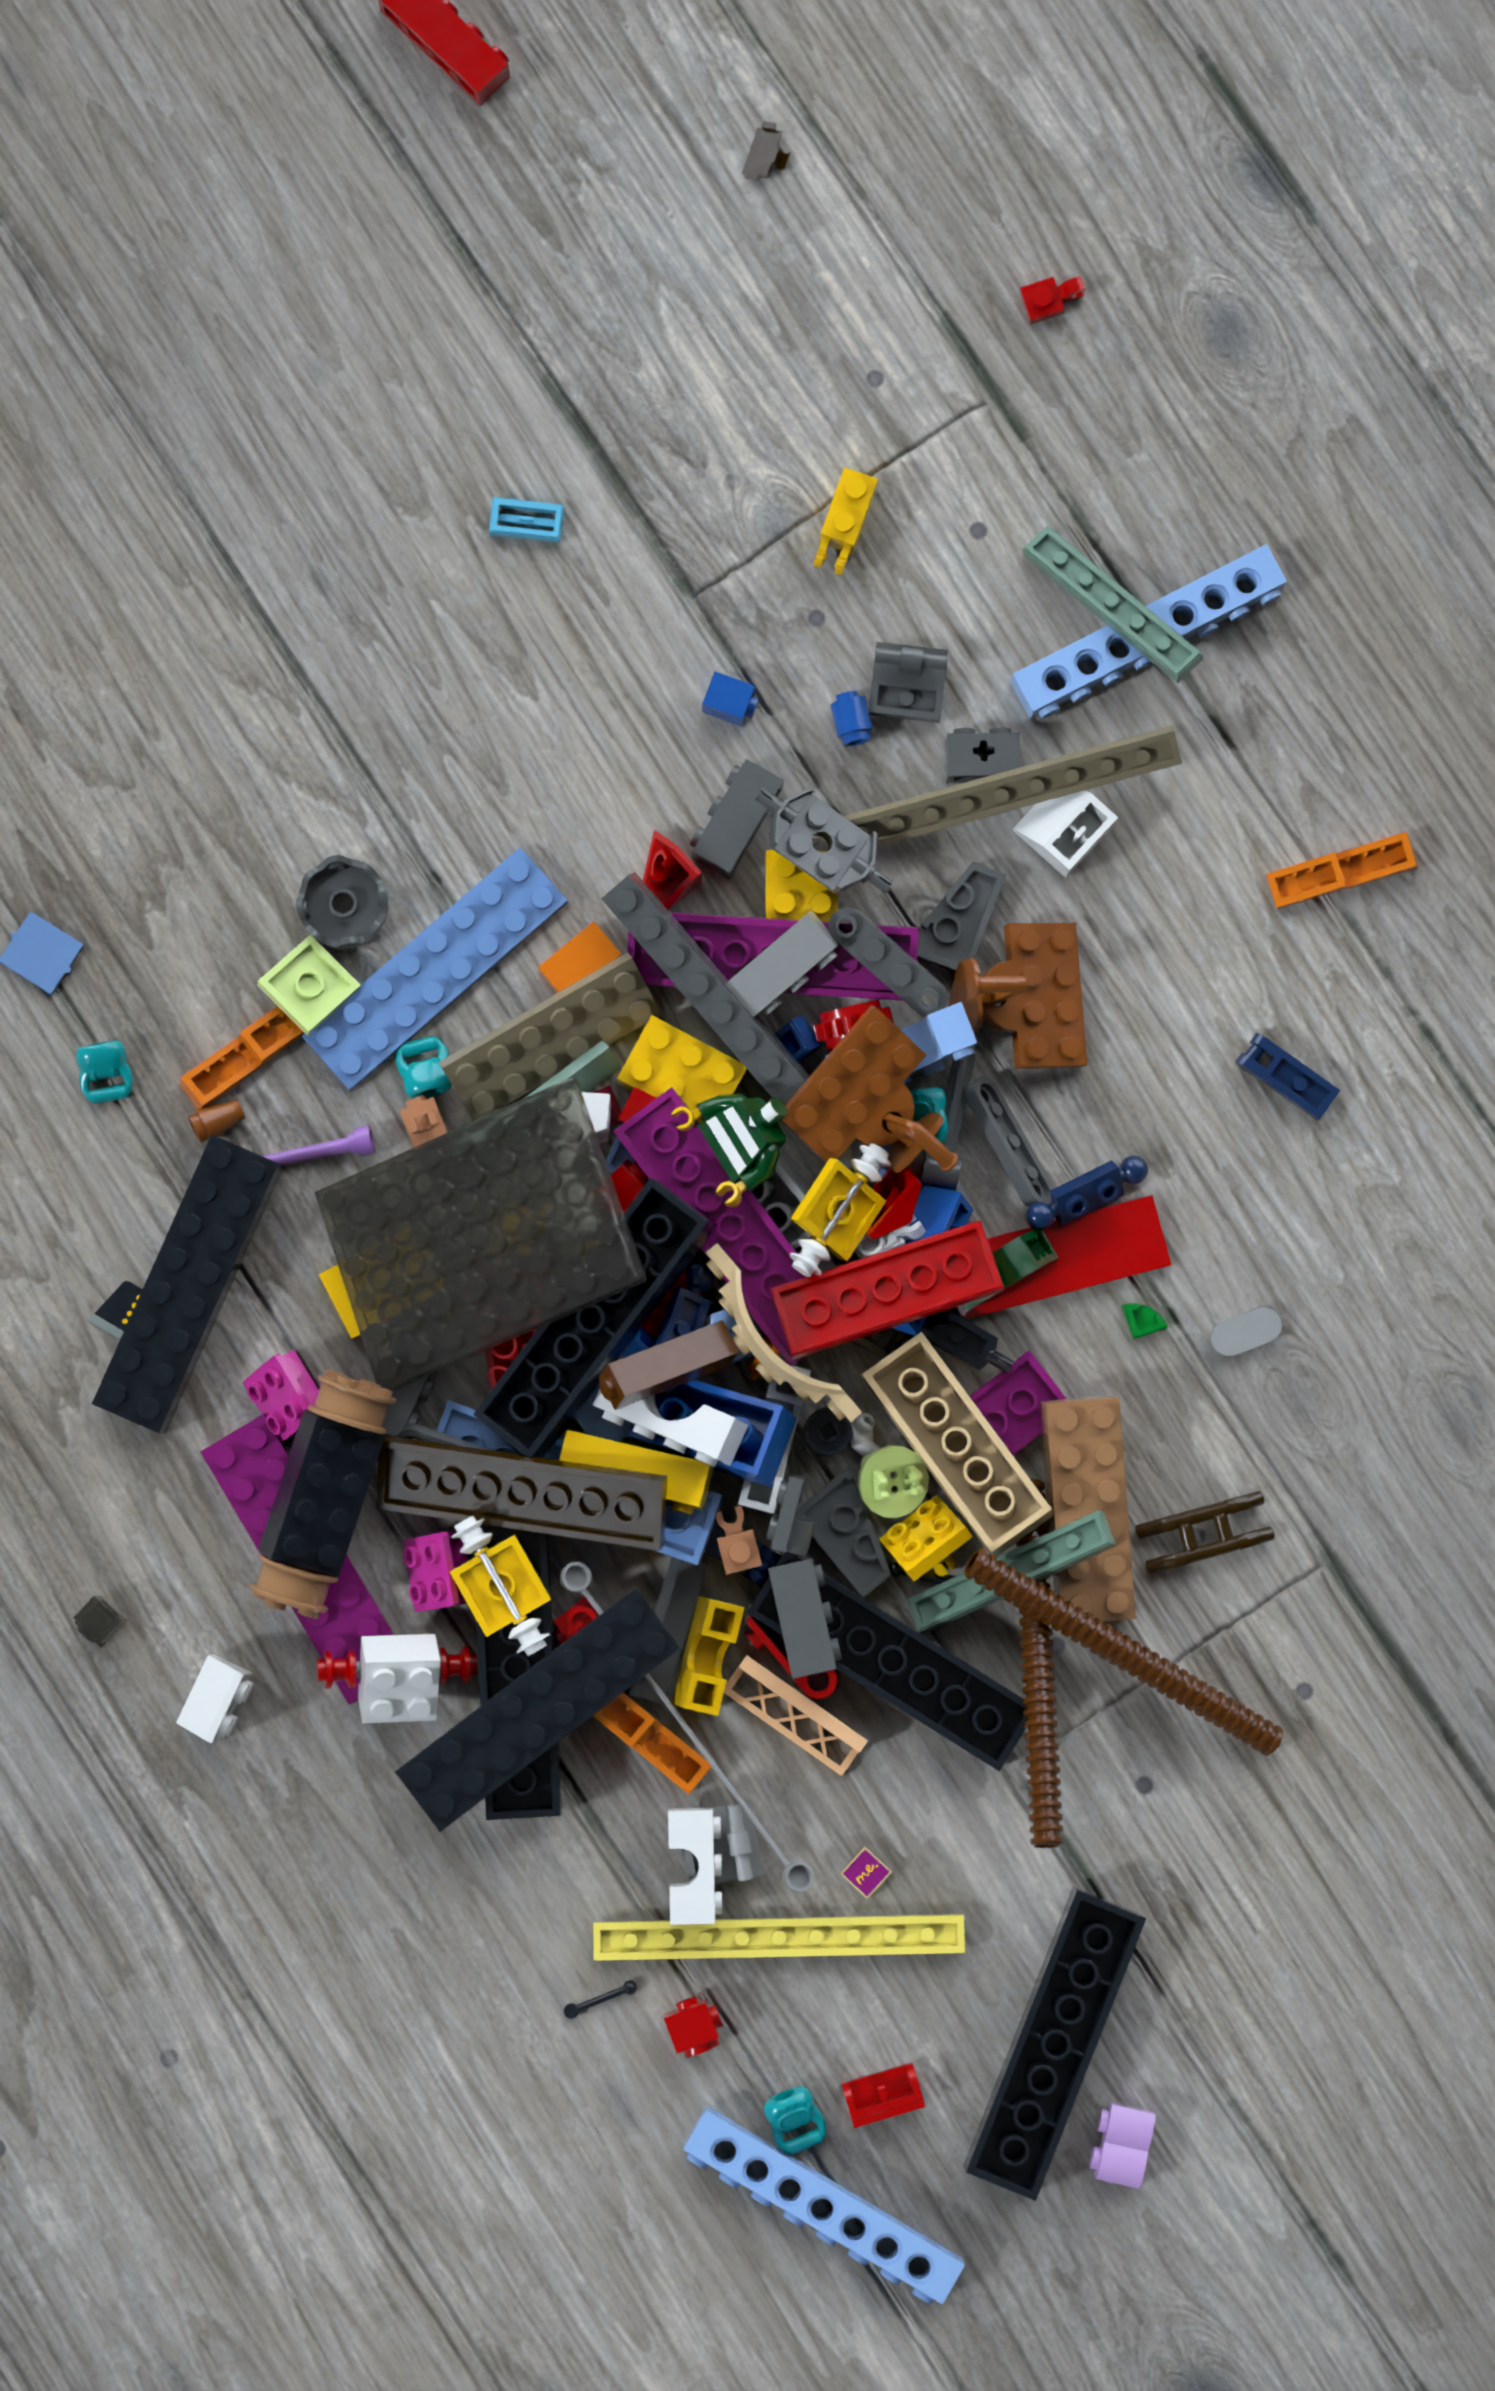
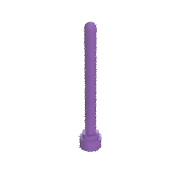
M367 1125L354 1128V1132L348 1133L346 1138L268 1154L263 1157L286 1166L350 1151L352 1154L359 1153L360 1156L375 1154V1145L371 1128Z

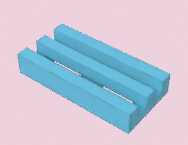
M493 497L489 535L560 543L564 505ZM499 508L555 514V520L499 513ZM498 522H502V523H511V524H520V525H528V526L554 528V531H544V530L526 529V528H518V527L500 526V525H497V523H498Z

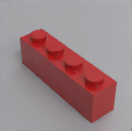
M378 0L380 12L478 105L482 106L510 78L509 59L506 54L496 45L491 48L483 40L484 35L480 29L470 21L466 24L458 16V10L449 0Z

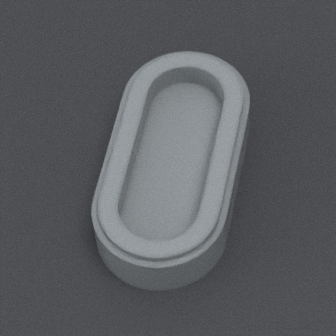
M1259 1307L1218 1323L1212 1329L1210 1334L1211 1346L1217 1354L1224 1357H1233L1272 1342L1279 1336L1282 1328L1281 1319L1273 1309L1268 1307Z

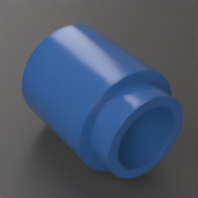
M848 691L836 695L837 701L831 703L830 706L838 739H842L844 747L869 742L871 740L870 732L873 731L865 696H858L857 691Z

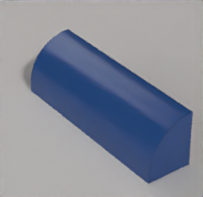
M923 1184L914 1210L916 1220L909 1226L920 1221L926 1232L918 1239L906 1240L905 1245L967 1225L973 1208L961 1192ZM926 1317L892 1328L908 1334L918 1335Z

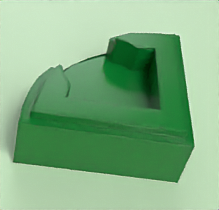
M1138 1303L1121 1305L1132 1340L1168 1328L1163 1317L1148 1306Z

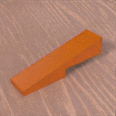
M1403 832L1340 853L1327 854L1266 875L1276 908L1279 909L1418 869L1408 834Z
M277 1006L241 1031L239 1037L180 1077L179 1086L197 1109L209 1107L305 1033Z
M624 1692L593 1715L687 1794L691 1793L712 1767L702 1755Z

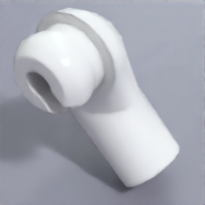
M861 1413L851 1422V1446L863 1457L880 1448L873 1442L875 1420L869 1413Z

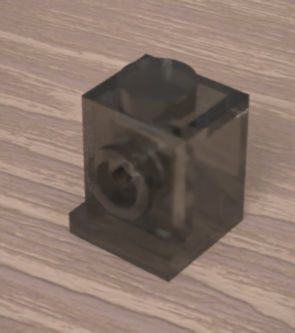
M93 1596L74 1616L75 1624L78 1626L76 1629L91 1643L95 1642L101 1648L127 1621L102 1596Z

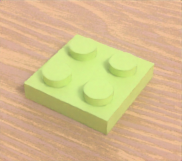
M311 935L269 970L257 983V986L307 1036L327 1020L361 987Z

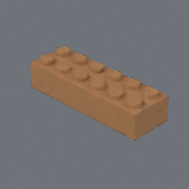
M1116 1396L1040 1401L1047 1503L1053 1512V1517L1049 1519V1531L1057 1530L1097 1510H1101L1105 1513L1116 1544L1115 1547L1054 1574L1055 1596L1058 1594L1063 1596L1064 1602L1067 1600L1073 1602L1074 1607L1079 1606L1083 1608L1084 1613L1090 1612L1093 1614V1619L1097 1617L1103 1622L1136 1619L1120 1398Z

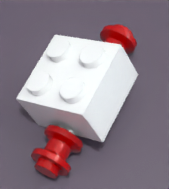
M435 1634L361 1636L360 1661H356L354 1650H349L345 1658H333L330 1651H324L323 1659L316 1660L317 1682L323 1681L325 1689H331L334 1681H346L349 1688H355L356 1678L359 1677L358 1700L362 1723L436 1721L439 1685L446 1684L449 1677L460 1676L463 1684H469L471 1676L477 1675L476 1654H470L468 1646L462 1647L459 1654L448 1655L445 1647L438 1648Z

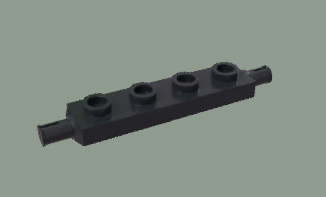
M949 1309L927 1316L920 1331L931 1344L978 1371L990 1363L1007 1374L1015 1361L996 1351L997 1337Z

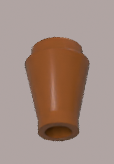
M235 1099L227 1103L196 1109L195 1114L189 1116L188 1119L195 1136L202 1143L206 1140L209 1141L211 1134L219 1137L237 1122L245 1119V1115L238 1100Z

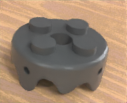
M333 855L327 857L322 863L304 875L296 899V909L303 926L315 940L327 947L352 949L364 945L380 932L387 918L389 903L385 885L370 865L341 855ZM341 895H348L354 901L351 911L345 914L336 912L333 907L335 899Z

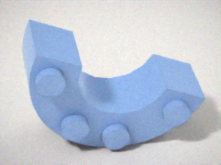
M962 1002L929 1014L921 1021L901 1029L908 1038L927 1054L903 1083L906 1085L912 1082L910 1076L923 1070L925 1076L945 1069L944 1062L951 1058L958 1061L975 1054L973 1047L978 1043Z

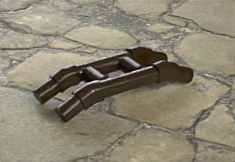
M1260 1491L1136 1525L1135 1529L1139 1539L1178 1529L1183 1544V1551L1146 1560L1148 1573L1154 1574L1274 1540V1531L1270 1526L1233 1536L1227 1516L1263 1505V1494ZM1213 1519L1219 1540L1198 1546L1192 1525Z

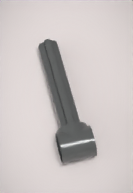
M976 1054L955 1061L953 1058L949 1075L945 1107L948 1133L943 1145L955 1153L966 1106L965 1090L971 1081ZM926 1152L920 1179L921 1184L956 1191L962 1165L961 1156L958 1155V1163L953 1169L942 1171L939 1163Z

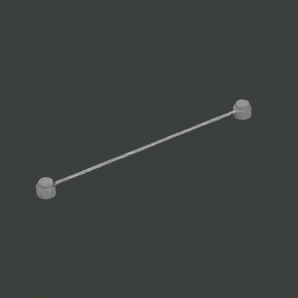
M581 1562L569 1563L560 1573L561 1586L570 1593L582 1592L598 1615H601L603 1611L586 1589L591 1581L589 1568ZM649 1673L646 1674L645 1678L786 1866L782 1873V1881L785 1887L792 1892L808 1890L814 1882V1872L811 1866L805 1862L790 1863L651 1675Z

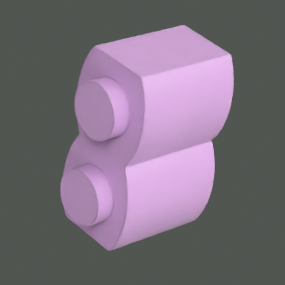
M1109 2102L1107 2110L1101 2109L1097 2131L1102 2132V2139L1099 2147L1093 2146L1089 2162V2169H1094V2177L1096 2179L1141 2189L1155 2124V2113Z

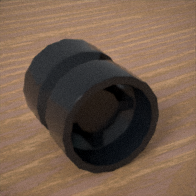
M822 1408L816 1410L808 1417L803 1429V1438L806 1446L813 1453L819 1456L831 1457L839 1454L848 1445L851 1439L852 1427L847 1417L840 1421L830 1408Z

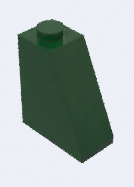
M1035 1229L1017 1237L992 1253L1004 1290L1059 1258L1045 1233ZM997 1294L960 1306H964L965 1310L968 1311Z

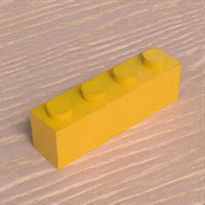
M570 1430L566 1431L559 1458L561 1461L667 1476L666 1502L672 1504L671 1510L693 1515L694 1509L704 1511L714 1471L713 1466L702 1461Z

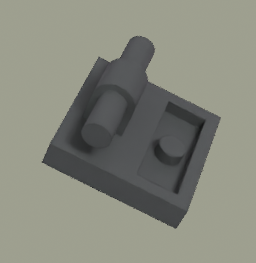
M877 642L869 715L940 723L948 650Z

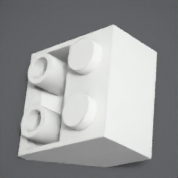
M1084 790L1036 803L1013 828V831L1066 878L1110 831L1118 817L1092 793Z
M208 1655L176 1723L210 1743L220 1741L226 1736L229 1737L238 1720V1717L233 1715L238 1704L247 1701L253 1689L254 1683L249 1681L252 1672L216 1655Z

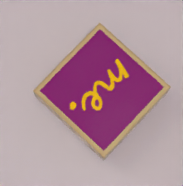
M865 1846L840 1872L866 1899L892 1873Z

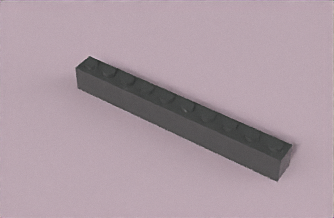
M636 872L627 875L601 898L603 902L768 1094L786 1105L810 1075L758 1014L755 1017L749 1014L725 985L728 982L727 978ZM855 1139L838 1160L850 1169L852 1167L851 1159L860 1160L863 1156L859 1147L861 1145L869 1147V1145Z

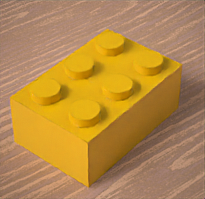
M651 1015L617 1077V1082L630 1091H633L634 1087L657 1098L673 1087L691 1111L696 1109V1104L718 1095L736 1094L748 1069L743 1063Z

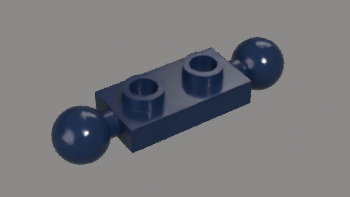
M1139 1156L1126 1157L1121 1162L1120 1167L1111 1160L1050 1190L1051 1203L1035 1202L1031 1204L1025 1214L1026 1222L1032 1229L1037 1231L1048 1229L1053 1224L1054 1218L1063 1226L1124 1196L1122 1184L1125 1182L1128 1184L1143 1182L1148 1175V1165Z
M695 1263L688 1267L685 1272L687 1290L682 1287L674 1288L654 1346L703 1328L712 1301L702 1297L701 1293L708 1290L714 1281V1274L706 1264ZM673 1387V1388H671V1389H668V1390L663 1391V1392L658 1393V1394H660V1395L669 1394V1393H671L676 1387Z

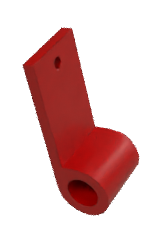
M750 1616L745 1621L752 1631L750 1633L746 1631L744 1634L758 1650L765 1645L791 1676L788 1658L754 1617ZM834 1669L794 1678V1681L809 1697L827 1699L838 1689L839 1676Z

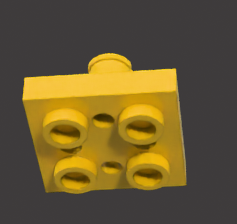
M936 1495L929 1501L922 1503L915 1512L902 1522L892 1526L879 1540L913 1581H916L931 1568H934L938 1576L948 1575L949 1572L942 1562L946 1563L951 1571H953L957 1562L951 1556V1553L973 1536L939 1496Z

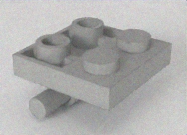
M744 1801L752 1811L751 1801ZM734 1803L712 1807L713 1816H721V1839H714V1854H721L722 1877H714V1884L734 1880L746 1881L753 1879V1877L764 1875L755 1824L741 1805ZM684 1849L689 1880H692L698 1872L699 1863L692 1852Z

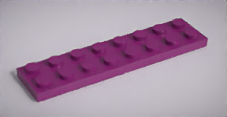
M670 912L728 981L799 921ZM821 921V922L825 925V927L829 930V927H828L829 922H823V921ZM840 923V928L843 932L850 933L853 930V924ZM876 925L918 962L920 927ZM628 931L627 952L635 962L646 985L676 986ZM840 944L833 949L837 956L820 970L815 965L805 973L809 980L798 990L792 993L787 988L783 992L788 994L903 1001Z
M671 1087L613 1132L649 1179L652 1177L661 1181L718 1225L701 1249L706 1254L710 1248L718 1243L742 1271V1294L748 1312L787 1364L792 1366L802 1357L794 1360L792 1358L770 1289L807 1277L792 1267L794 1261L791 1259L790 1253L797 1252L752 1192L744 1191L741 1193L742 1200L736 1207H728L725 1204L734 1195L733 1190L726 1192L725 1195L720 1197L717 1195V1187L721 1183L732 1181L697 1126L700 1124L698 1120H695L694 1126L688 1131H681L677 1128V1126L688 1122L689 1115L682 1113L679 1116L672 1117L673 1110L678 1107H688L674 1088ZM724 1276V1280L728 1283L729 1279Z
M264 1414L200 1451L257 1549H259L289 1457L288 1452L277 1435L272 1434L267 1428L266 1416ZM346 1554L337 1582L330 1584L324 1605L328 1607L327 1613H321L319 1619H314L299 1614L298 1609L292 1607L322 1659L324 1651H330L333 1658H345L349 1650H354L356 1661H360L361 1636L395 1635L348 1554ZM359 1677L356 1678L355 1688H349L346 1681H335L349 1705L358 1700Z

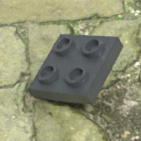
M792 1473L789 1476V1480L783 1479L780 1483L776 1503L782 1504L780 1515H774L771 1518L766 1539L773 1540L772 1550L784 1553L787 1551L805 1556L808 1553L815 1522L797 1517L807 1476Z

